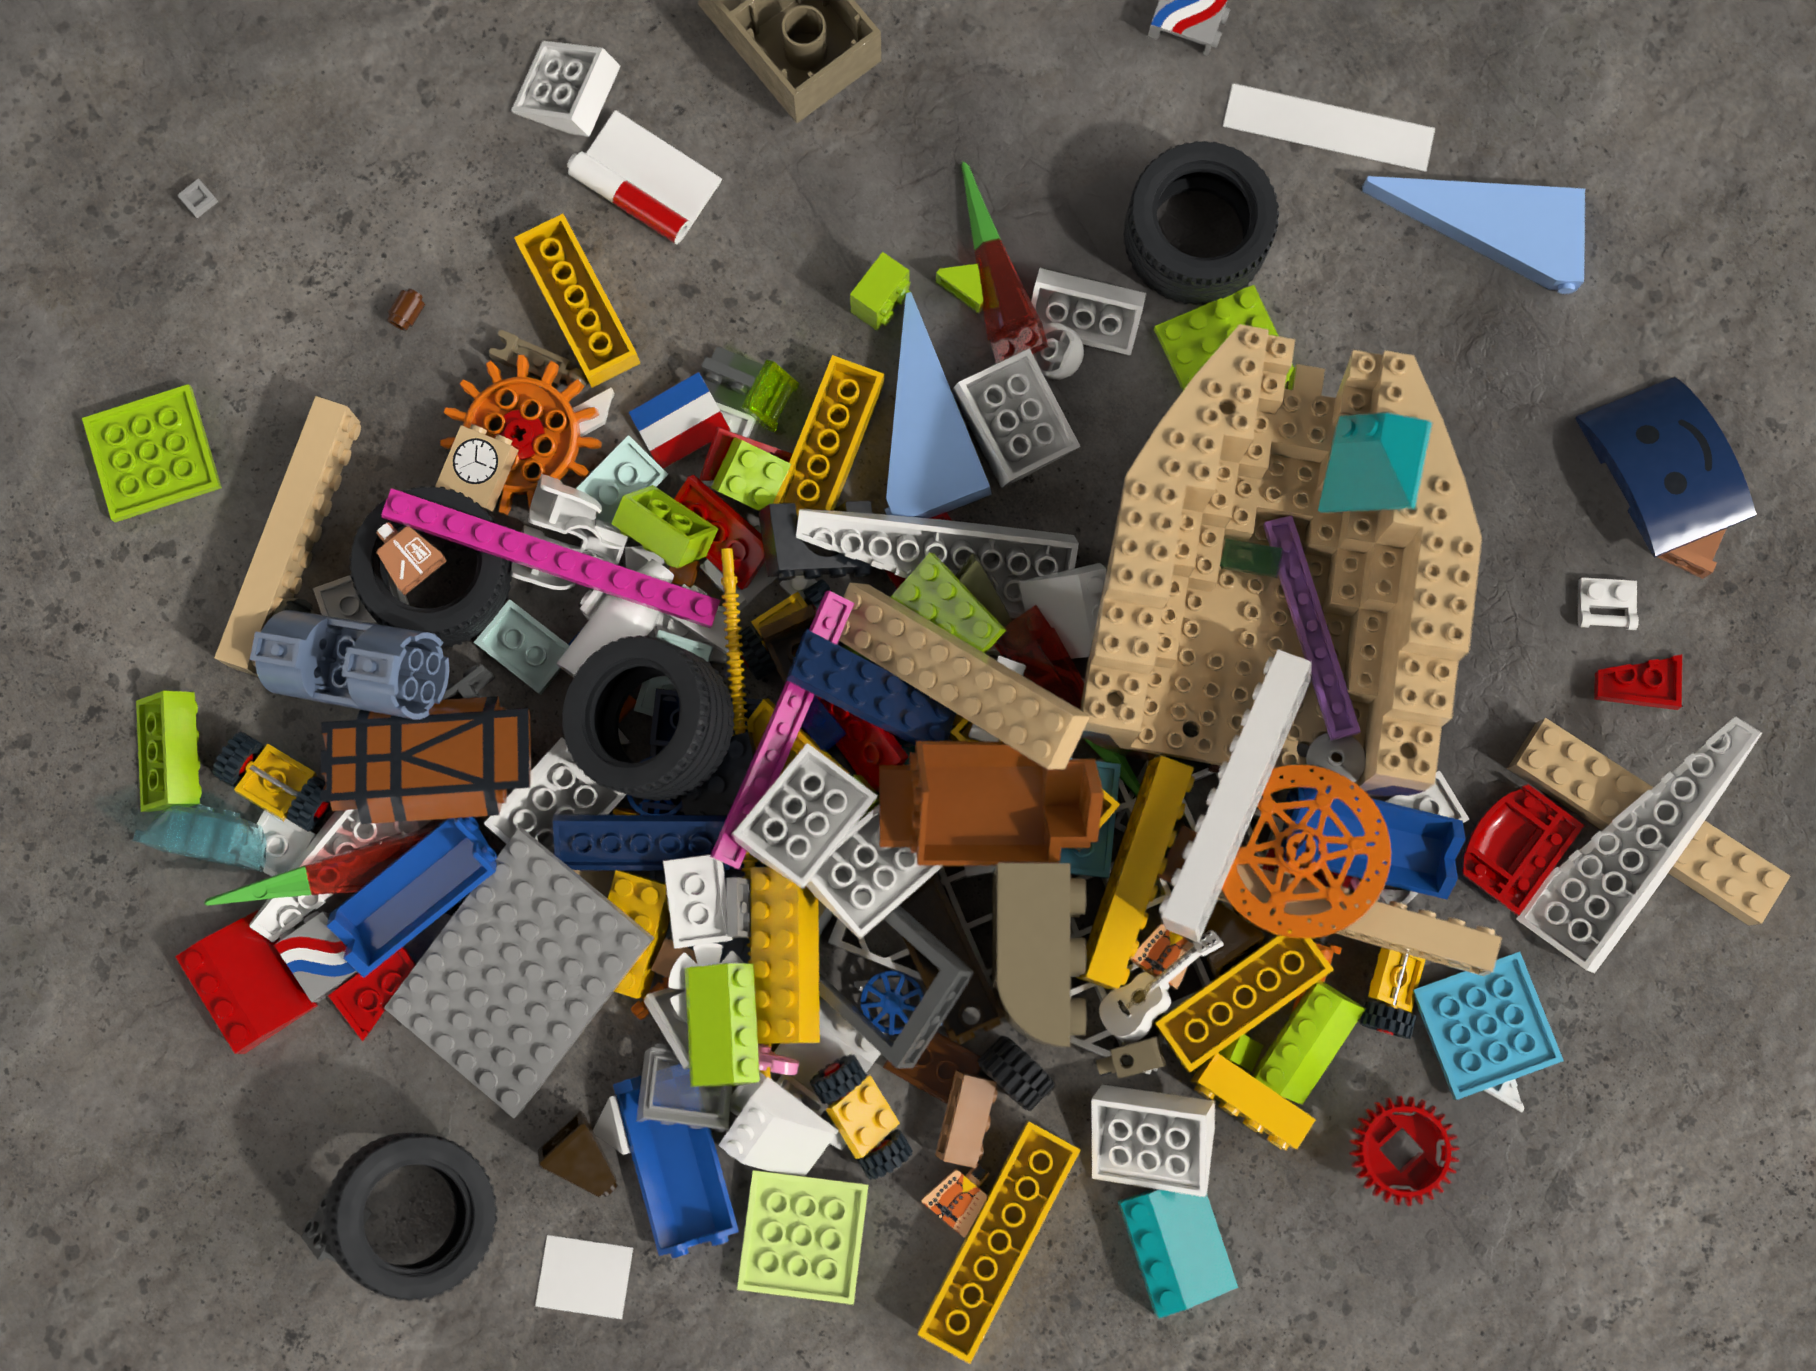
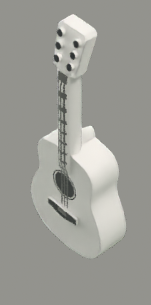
M1213 930L1201 936L1199 943L1193 942V947L1156 978L1147 972H1143L1136 976L1130 984L1108 993L1103 998L1099 1008L1100 1018L1106 1029L1125 1043H1134L1143 1038L1157 1016L1164 1013L1171 1004V999L1167 992L1169 988L1168 982L1200 955L1205 956L1222 947L1224 943Z

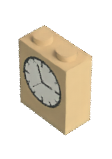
M471 424L469 429L461 425L435 487H445L446 490L453 489L457 493L461 492L466 497L472 498L475 503L478 502L481 507L493 511L516 458L518 449L511 446L512 440L497 434L494 439L487 436V430Z

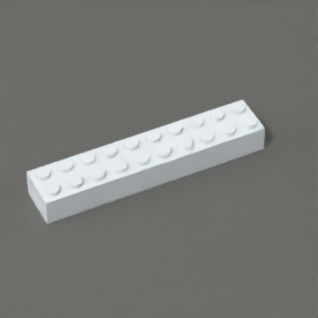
M1279 649L1274 658L1269 657L1264 668L1265 680L1263 684H1257L1252 699L1255 700L1252 710L1247 709L1241 721L1243 726L1240 736L1235 735L1229 751L1232 754L1229 763L1224 761L1218 774V778L1221 779L1217 789L1212 788L1206 804L1209 805L1206 816L1200 815L1195 827L1197 832L1194 843L1189 841L1184 851L1183 858L1186 860L1183 869L1178 868L1171 883L1174 886L1173 892L1170 897L1165 896L1159 912L1162 913L1161 918L1163 919L1165 929L1198 943L1311 682V661Z

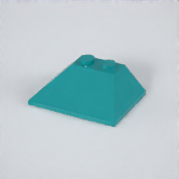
M1387 412L1339 416L1332 440L1318 511L1322 513L1415 509L1432 422Z

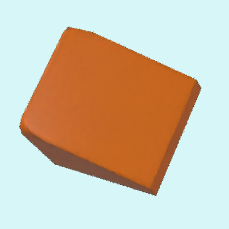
M696 560L680 568L670 566L669 571L674 574L671 584L680 587L685 584L691 588L694 585L700 568L699 561Z

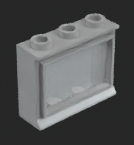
M654 1044V1048L646 1050L644 1054L636 1121L655 1120L661 1121V1124L664 1125L685 1124L693 1129L715 1128V1132L721 1133L729 1130L728 1120L732 1086L690 1087V1068L684 1070L670 1045Z

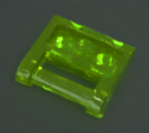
M766 359L741 408L755 418L763 428L775 432L778 427L777 421L792 392H796L800 384L777 363Z

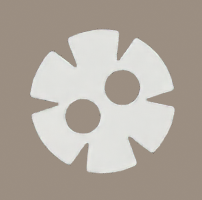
M715 943L696 945L693 949L697 964L686 953H683L675 962L670 973L668 987L685 991L671 997L670 1000L676 1013L686 1023L685 968L728 963L744 964L734 951H730L720 963L722 945Z

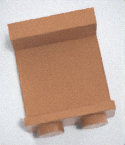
M1726 529L1657 557L1704 579L1713 573L1717 563L1712 560Z

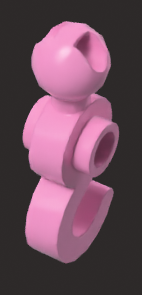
M758 1044L759 1070H767V1067H771L770 1071L786 1075L797 1074L799 1065L797 1060L776 1055L771 1051V1046Z

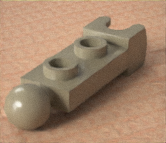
M499 330L498 335L502 343L506 344V347L502 350L496 348L489 350L491 359L517 369L518 355H524L528 358V374L538 379L542 378L549 362H555L559 365V369L552 385L557 387L560 386L563 379L566 380L568 386L577 379L584 386L587 384V378L583 370L577 368L568 370L570 360L524 341L504 330Z

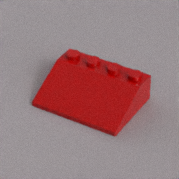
M259 910L201 939L175 956L234 1054H246L318 1006L317 1002H311L274 946L279 941L271 942L249 927V924Z

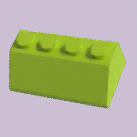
M161 691L137 700L141 812L182 809L200 804L202 789L199 784L198 773L200 758L197 751L199 731L196 728L198 705L195 701V692Z
M728 963L685 968L690 1087L740 1086L760 1082L753 964Z
M1319 980L1307 989L1254 1070V1078L1280 1096L1303 1105L1366 1009L1322 980Z

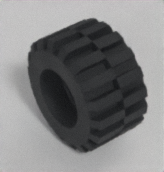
M1001 1035L978 1059L979 1067L992 1080L996 1081L997 1085L1024 1110L1031 1112L1055 1086L1052 1078L1009 1037Z

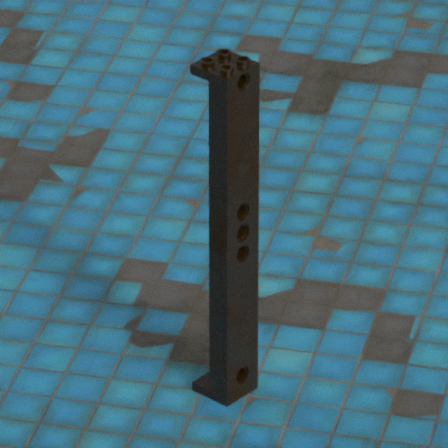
M812 604L759 628L765 646L784 686L794 660L793 650L799 646L802 635L807 629H810L816 615ZM809 707L802 723L806 733L845 768L852 777L858 775ZM935 873L899 905L975 972L942 1022L950 1042L957 1040L958 1044H962L975 1038L974 1031L982 1027L987 1032L1002 1025L1000 1019L1006 1015L1001 1005L999 1006L937 873ZM901 935L921 980L928 991L939 974L940 969ZM970 1007L975 1008L979 1012V1020L973 1025L967 1024L963 1019L964 1010Z

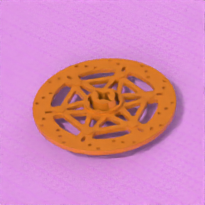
M1287 765L1273 768L1262 794L1263 799H1260L1257 805L1258 810L1261 812L1259 821L1247 846L1239 847L1221 890L1237 912L1252 924L1270 933L1299 939L1323 937L1336 933L1364 916L1374 905L1384 888L1391 862V843L1385 820L1369 795L1356 783L1337 772L1312 765ZM1293 787L1312 788L1318 792L1314 800L1275 803L1270 796L1275 791ZM1327 787H1331L1329 793L1325 792ZM1334 799L1342 801L1355 814L1364 830V836L1353 837L1330 807ZM1309 809L1299 824H1296L1283 810ZM1316 810H1319L1321 815L1318 828L1314 829L1307 826ZM1276 814L1289 827L1280 832L1272 815ZM1327 817L1333 821L1343 834V837L1324 836L1322 834ZM1267 822L1275 840L1257 845L1255 842L1264 823ZM1313 838L1318 842V854L1321 855L1317 863L1313 862L1316 852V843ZM1284 839L1288 840L1285 851L1288 864L1283 859L1284 852L1283 847H1281ZM1304 841H1306L1305 852L1295 860L1297 855L1296 849H1299ZM1367 843L1375 844L1374 846H1366ZM1326 844L1347 845V849L1328 853ZM1273 848L1275 851V858L1254 856V853ZM1365 854L1368 860L1363 879L1357 889L1350 896H1346L1340 887L1355 855ZM1346 857L1339 877L1334 879L1326 862ZM1248 864L1271 894L1267 903L1259 901L1248 890L1238 873V865ZM1258 864L1279 866L1274 885L1270 883L1258 867ZM1321 869L1330 887L1326 888L1313 874ZM1287 872L1294 875L1295 878L1285 892H1282L1280 888L1284 873ZM1302 878H1306L1319 891L1304 894L1292 893ZM1326 899L1332 907L1326 912L1313 915H1292L1284 912L1286 903L1293 901ZM1339 903H1343L1346 910L1342 909ZM1275 908L1276 911L1274 915L1270 916L1271 910Z

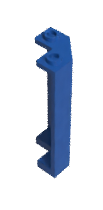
M1295 787L1293 791L1288 792L1286 802L1314 800L1318 792L1312 788ZM1327 788L1325 792L1329 793L1331 789ZM1334 799L1330 807L1353 837L1364 836V830L1355 814L1342 801ZM1372 799L1385 820L1391 843V862L1385 885L1448 899L1458 880L1455 859L1465 841L1463 821ZM1287 809L1286 815L1296 824H1299L1309 809ZM1316 810L1308 821L1307 826L1314 829L1318 828L1321 811ZM1327 817L1322 834L1324 836L1343 837V834L1333 821ZM1285 822L1281 832L1289 827ZM1313 838L1316 843V852L1313 862L1315 861L1317 863L1321 855L1318 854V842L1315 838ZM1286 839L1281 844L1284 852V861H1287L1285 851L1288 840ZM1304 841L1299 849H1296L1297 855L1295 860L1305 852L1306 841ZM1367 843V844H1366V846H1374V845H1375L1374 843ZM1326 844L1328 853L1347 849V845ZM1355 855L1346 875L1363 879L1367 867V855ZM1346 857L1327 861L1326 864L1330 872L1340 874Z
M474 817L447 818L329 914L326 926L346 945L344 959L363 978L496 872L497 862L495 860L497 855L488 845Z
M678 1064L656 1071L652 1106L706 1113L699 1087H690V1068L684 1070L683 1066ZM642 1076L613 1084L658 1255L671 1253V1257L676 1258L688 1254V1248L697 1244L711 1241V1245L716 1246L728 1242V1236L739 1231L711 1129L707 1127L693 1129L689 1128V1125L677 1123L664 1125L661 1124V1121L655 1120L638 1122L636 1119Z

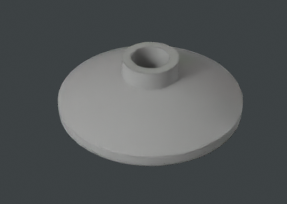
M1328 733L1320 735L1312 742L1306 757L1307 765L1332 770L1347 777L1354 783L1361 777L1366 760L1361 744L1354 737L1348 736L1330 741ZM1334 753H1338L1342 756V761L1338 763L1333 762L1331 756Z

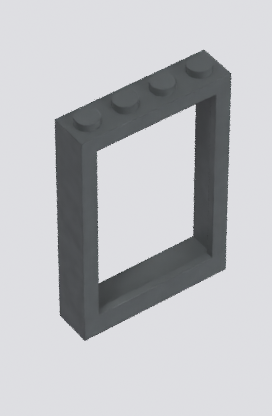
M818 900L820 937L832 918L833 913ZM898 905L883 919L940 969V972L895 1042L890 1040L820 973L819 996L896 1068H913L975 972Z

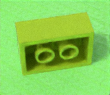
M654 485L623 495L611 523L620 529L624 536L633 538L642 544L645 550L657 554L664 559L667 565L676 568L706 557L718 531L717 527Z

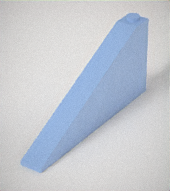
M1368 176L1362 186V192L1549 290H1558L1559 293L1569 294L1577 291L1584 283L1585 189L1376 176Z
M909 292L906 293L887 484L886 499L889 507L884 510L886 515L931 518L992 494L912 293Z

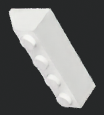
M1040 268L1025 331L1037 333L1039 330L1044 331L1050 327L1048 326L1050 323H1061L1076 332L1084 345L1131 356L1146 293Z

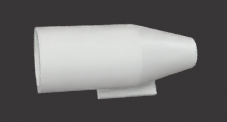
M653 559L637 571L668 583H672L674 574ZM589 590L580 602L582 605L580 610L588 622L562 655L557 665L574 678L588 657L609 642H615L627 636H648L655 625L659 611L597 590H593V592Z

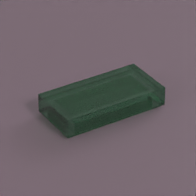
M1226 539L1220 567L1227 570L1277 578L1283 549Z

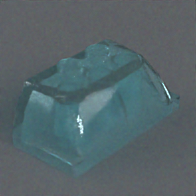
M172 805L157 815L145 831L136 830L133 841L158 851L263 872L266 863L267 842L262 826L240 818L239 813L229 810H223L222 814L216 813L214 808L204 805H197V808Z

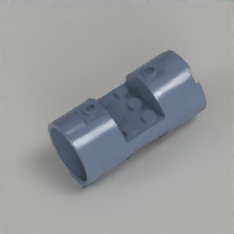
M294 610L278 612L268 620L261 632L255 631L250 660L255 661L256 671L261 683L272 693L410 719H422L430 715L428 711L434 703L439 704L441 702L449 678V659L443 656L441 649L443 642L432 633Z

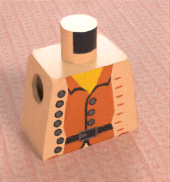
M1160 924L1138 947L1133 958L1130 957L1129 960L1156 978L1193 947L1194 944L1186 940V937L1165 929L1164 924ZM1187 967L1168 982L1171 989H1178Z
M978 1163L976 1168L972 1167L966 1176L955 1168L923 1196L921 1202L965 1238L988 1198V1195L979 1187L990 1173Z

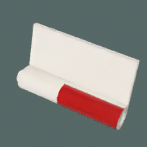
M616 110L587 153H575L567 163L570 176L675 244H678L687 234L722 181V178Z

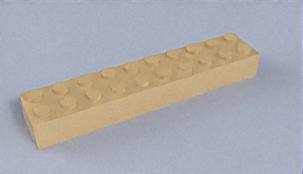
M315 396L214 657L232 669L258 677L255 661L250 660L255 631L261 632L281 602L290 597L293 598L294 594H298L301 589V576L304 568H308L311 563L313 544L320 539L324 516L327 517L332 507L331 497L333 492L337 491L340 487L341 471L343 466L349 463L351 445L353 440H357L361 431L360 421L345 405Z
M849 583L843 598L853 602L854 606L840 635V642L1047 769L1066 768L1090 718L1089 715L868 584Z
M1547 718L1538 721L1534 725L1507 768L1601 830L1610 825L1615 817L1646 791L1653 788ZM1706 821L1700 826L1668 872V874L1748 926L1763 923L1790 878V875Z
M1248 864L1238 865V873L1248 890L1259 901L1267 903L1271 894ZM1258 864V867L1270 883L1274 885L1279 869L1275 868L1274 872L1262 869L1263 864ZM1284 873L1280 888L1282 892H1285L1294 878L1291 877V874ZM1303 878L1292 893L1304 894L1319 891L1306 878ZM1342 886L1340 887L1346 896L1351 895L1348 894V888ZM1221 890L1217 900L1229 903ZM1326 899L1293 901L1286 903L1284 912L1292 915H1313L1326 912L1332 907ZM1378 899L1359 920L1335 933L1481 976H1486L1493 972L1502 937L1494 935L1495 930L1477 926V929L1465 927L1466 922L1458 919L1448 918L1447 921L1436 919V914L1433 912L1419 909L1418 913L1406 910L1407 905L1394 901H1390L1389 904L1377 902ZM1339 903V905L1342 907V909L1346 910V907L1344 906V904H1343V903ZM1275 908L1271 910L1270 915H1274L1276 911Z

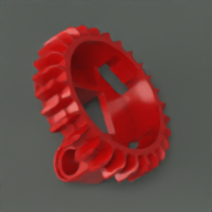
M1397 1096L1396 1104L1393 1103L1390 1097L1385 1098V1107L1380 1102H1375L1376 1111L1366 1109L1368 1118L1359 1117L1357 1120L1361 1125L1358 1128L1352 1129L1353 1132L1359 1135L1358 1139H1351L1349 1141L1357 1145V1150L1349 1152V1155L1358 1157V1160L1353 1162L1351 1166L1361 1167V1171H1359L1356 1177L1360 1179L1367 1178L1363 1187L1370 1188L1374 1186L1373 1196L1376 1197L1383 1192L1382 1201L1389 1202L1391 1196H1393L1394 1205L1397 1206L1400 1205L1402 1198H1404L1406 1206H1412V1198H1415L1418 1204H1423L1422 1195H1425L1429 1200H1433L1432 1190L1443 1193L1444 1190L1439 1184L1441 1182L1451 1184V1181L1445 1175L1447 1173H1456V1170L1450 1167V1162H1459L1458 1158L1451 1156V1152L1457 1151L1460 1148L1450 1144V1141L1456 1139L1457 1135L1447 1134L1446 1132L1452 1127V1124L1441 1123L1445 1117L1443 1113L1436 1116L1433 1115L1436 1106L1431 1105L1425 1109V1100L1421 1099L1416 1106L1415 1098L1412 1096L1408 1097L1406 1104H1404L1402 1096ZM1394 1112H1397V1113H1399V1112H1406V1113H1413V1112H1415V1113H1414L1413 1115H1411V1116L1392 1114V1113H1394ZM1402 1128L1423 1152H1418L1398 1170L1381 1152L1380 1148ZM1439 1140H1444L1445 1144L1441 1145L1440 1160L1445 1161L1443 1166H1439L1436 1161V1145ZM1390 1186H1409L1413 1191L1411 1189H1392Z

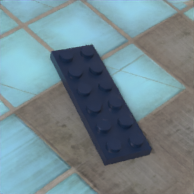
M808 629L802 635L786 679L787 681L916 746V741H948L956 712L891 672Z
M554 815V855L572 870L664 871L663 861L711 854L728 816ZM723 863L724 871H729L730 865Z

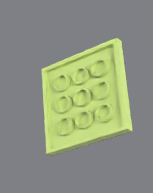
M753 1170L737 1290L854 1305L869 1184Z

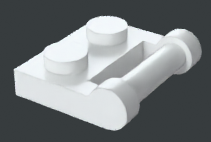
M1580 578L1578 580L1579 627L1589 628L1590 625L1625 627L1626 630L1637 629L1639 622L1637 615V581ZM1589 608L1625 610V616L1591 614Z

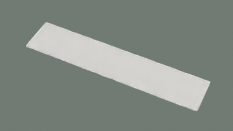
M1232 84L1223 124L1224 127L1421 171L1427 170L1435 128L1238 84Z

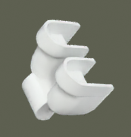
M541 474L529 509L528 522L563 534L570 533L582 539L580 547L546 537L542 531L525 525L521 533L616 565L620 562L628 539L627 536L620 532V529L611 523L596 519L597 514H600L602 511V506L595 498L585 492L563 485L559 479ZM515 562L511 563L510 575L514 578L554 590H566L575 586L574 582Z

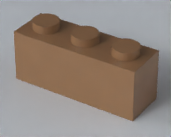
M955 1071L935 1153L936 1157L944 1162L976 1168L977 1162L981 1160L984 1151L982 1144L984 1133L990 1127L991 1118L989 1113L991 1104L997 1098L998 1089L996 1081L980 1075Z

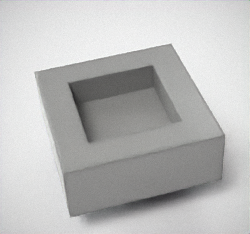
M199 178L177 195L196 218H199L218 203V200Z

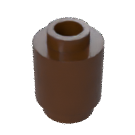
M410 288L407 291L401 290L388 311L389 317L387 321L398 329L407 331L409 327L414 325L425 306V303L422 301L423 296Z

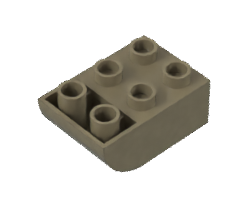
M698 0V5L796 123L800 122L881 62V31L855 0Z
M997 863L992 873L993 994L1006 1015L1004 1017L1005 1020L1018 1033L1042 1045L1061 1048L1070 1047V1036L1085 1035L1086 1031L1085 998H1070V976L1085 974L1086 968L1085 938H1070V918H1080V914H1085V878H1070V864Z

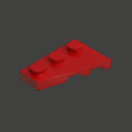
M717 427L699 479L701 481L715 479L734 437L788 463L793 454Z
M1682 654L1662 660L1654 659L1648 660L1646 663L1627 664L1598 670L1595 673L1594 700L1679 710L1682 707Z
M404 946L364 978L358 973L328 995L362 1042L385 1012L384 1007L416 966V962Z

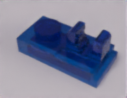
M814 695L802 726L820 749L827 752L847 733L817 695Z

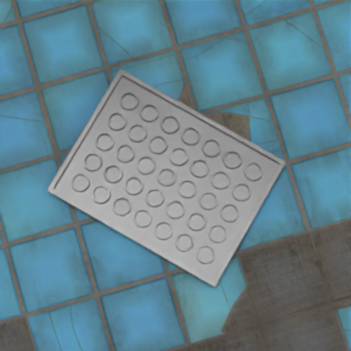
M523 828L516 831L495 860L497 862L496 872L470 892L384 1007L385 1010L513 1118L519 1116L654 939L651 934Z

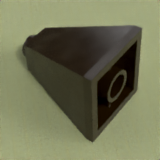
M1216 901L1202 933L1203 936L1208 931L1213 930L1224 943L1222 947L1204 956L1212 978H1217L1262 946L1264 935L1260 930L1218 901Z
M579 1111L538 1149V1161L543 1169L597 1197L601 1195L604 1197L609 1196L618 1186L616 1176L582 1111Z

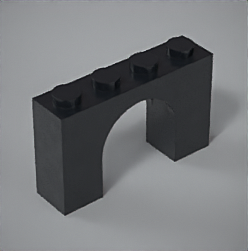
M870 501L844 502L834 509V511L872 514ZM795 503L768 504L758 511L768 577H778L780 581L791 580L795 576H804V579L807 580L821 577V575L828 574L830 578H841L850 573H854L855 577H865L871 575V571L876 569V567L871 566L869 563L846 557L837 551L832 557H824L809 550L801 539L796 538L798 520Z

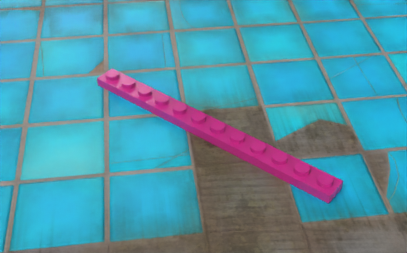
M392 488L381 514L384 519L710 629L721 601Z

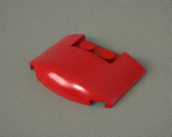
M1529 784L1522 786L1520 790L1508 793L1502 797L1480 819L1466 846L1464 867L1462 868L1463 876L1517 916H1520L1585 826Z

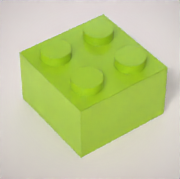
M882 252L851 292V313L876 331H878L882 324L886 326L894 316V308L898 303L902 305L905 302L906 293L910 292V270Z
M734 437L711 488L760 511L768 504H773L791 464Z

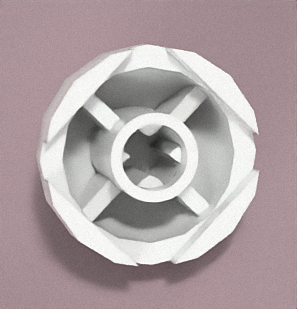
M1061 323L1048 324L1050 327L1044 331L1039 330L1035 334L1029 349L1045 378L1061 380L1071 376L1078 370L1083 360L1084 348L1078 334Z

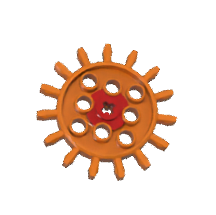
M518 355L516 363L517 377L504 380L502 379L500 369L492 361L487 362V371L492 378L493 384L482 392H479L472 383L464 379L461 381L460 385L463 390L474 398L467 413L456 408L445 407L444 413L453 420L464 422L463 426L469 429L471 424L487 430V436L494 439L497 434L512 440L511 446L518 449L515 463L512 465L503 486L499 502V512L503 515L509 514L514 494H527L528 506L530 508L541 474L561 480L569 470H572L580 477H588L591 472L585 466L575 462L579 447L599 449L602 447V442L596 438L580 437L579 423L599 416V411L595 407H589L575 412L569 403L585 386L577 379L570 383L561 393L552 387V382L559 369V365L553 361H550L545 368L541 380L528 377L529 363L528 358L524 355ZM506 393H513V402L508 406H503L501 402L502 397ZM531 404H538V413L533 417H528L526 415L527 407ZM556 415H562L564 419L563 424L558 428H552V418ZM495 418H501V428L497 431H491V421ZM520 431L525 432L522 441L517 439L520 437ZM455 438L440 440V445L445 449H451ZM551 440L552 447L550 451L540 453L539 446L541 442ZM532 465H539L540 473L536 478L528 477V469Z

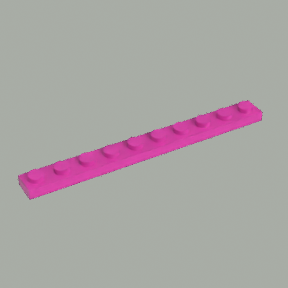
M826 591L809 631L837 644L854 603L831 591ZM786 681L710 857L734 868H740L747 851L735 842L733 833L779 778L815 694Z

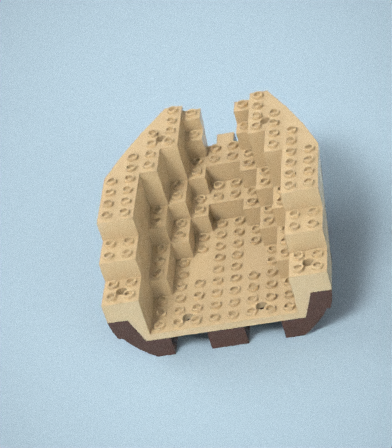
M1239 325L1193 377L1158 424L1125 477L1096 627L1088 657L1080 711L1089 715L1090 718L1080 737L1125 757L1150 761L1158 754L1209 763V772L1219 773L1223 762L1229 763L1232 754L1229 751L1235 735L1240 736L1243 726L1241 721L1247 709L1252 710L1255 701L1252 699L1257 684H1263L1265 680L1264 668L1268 658H1274L1279 649L1305 659L1263 527L1267 521L1292 515L1361 731L1359 734L1352 735L1361 744L1366 758L1364 771L1355 783L1369 796H1410L1422 793L1435 784L1441 727L1452 719L1458 661L1469 653L1482 541L1467 485L1445 424L1413 355L1384 351L1380 355L1353 350L1336 398L1322 396L1325 373L1323 368L1297 364L1289 377V381L1286 382V375L1292 366L1295 339L1268 335V329ZM1387 412L1432 422L1415 509L1322 513L1318 511L1332 440L1339 416ZM1312 680L1274 768L1287 765H1307L1306 758L1298 754L1297 745L1304 743L1310 747L1317 737L1328 733ZM1184 724H1194L1198 729L1197 736H1186L1183 732ZM1334 753L1331 759L1333 762L1338 763L1342 761V756Z

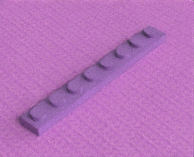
M1293 516L1267 521L1263 525L1304 658L1311 661V680L1330 741L1359 734L1361 731Z

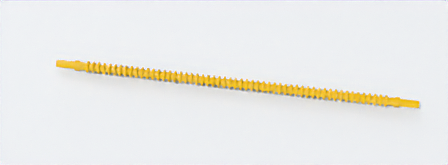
M726 548L721 549L723 567L721 584L724 589L722 598L725 599V603L722 606L726 608V611L723 612V615H726V619L723 622L727 624L724 631L728 633L724 638L728 640V644L725 647L729 649V652L726 653V656H729L726 664L730 665V669H727V672L731 674L727 680L731 681L728 689L732 690L730 695L734 712L733 731H735V735L745 733L748 729V726H745V721H748V718L744 716V713H747V709H744V705L747 702L743 700L746 693L742 691L746 687V685L742 684V680L745 677L741 675V672L745 669L741 668L744 660L740 659V656L743 655L740 647L743 644L739 643L742 635H739L738 631L742 628L738 627L741 619L737 618V615L740 614L737 606L740 603L736 602L739 594H736V584L738 581L737 576L734 575L733 549ZM748 851L742 861L744 868L741 869L742 872H745V876L742 877L745 879H751V868H757L755 863L758 862V859ZM747 937V939H750V943L747 944V947H750V951L747 955L751 956V937ZM767 1067V1070H759L761 1074L771 1079L770 1067Z

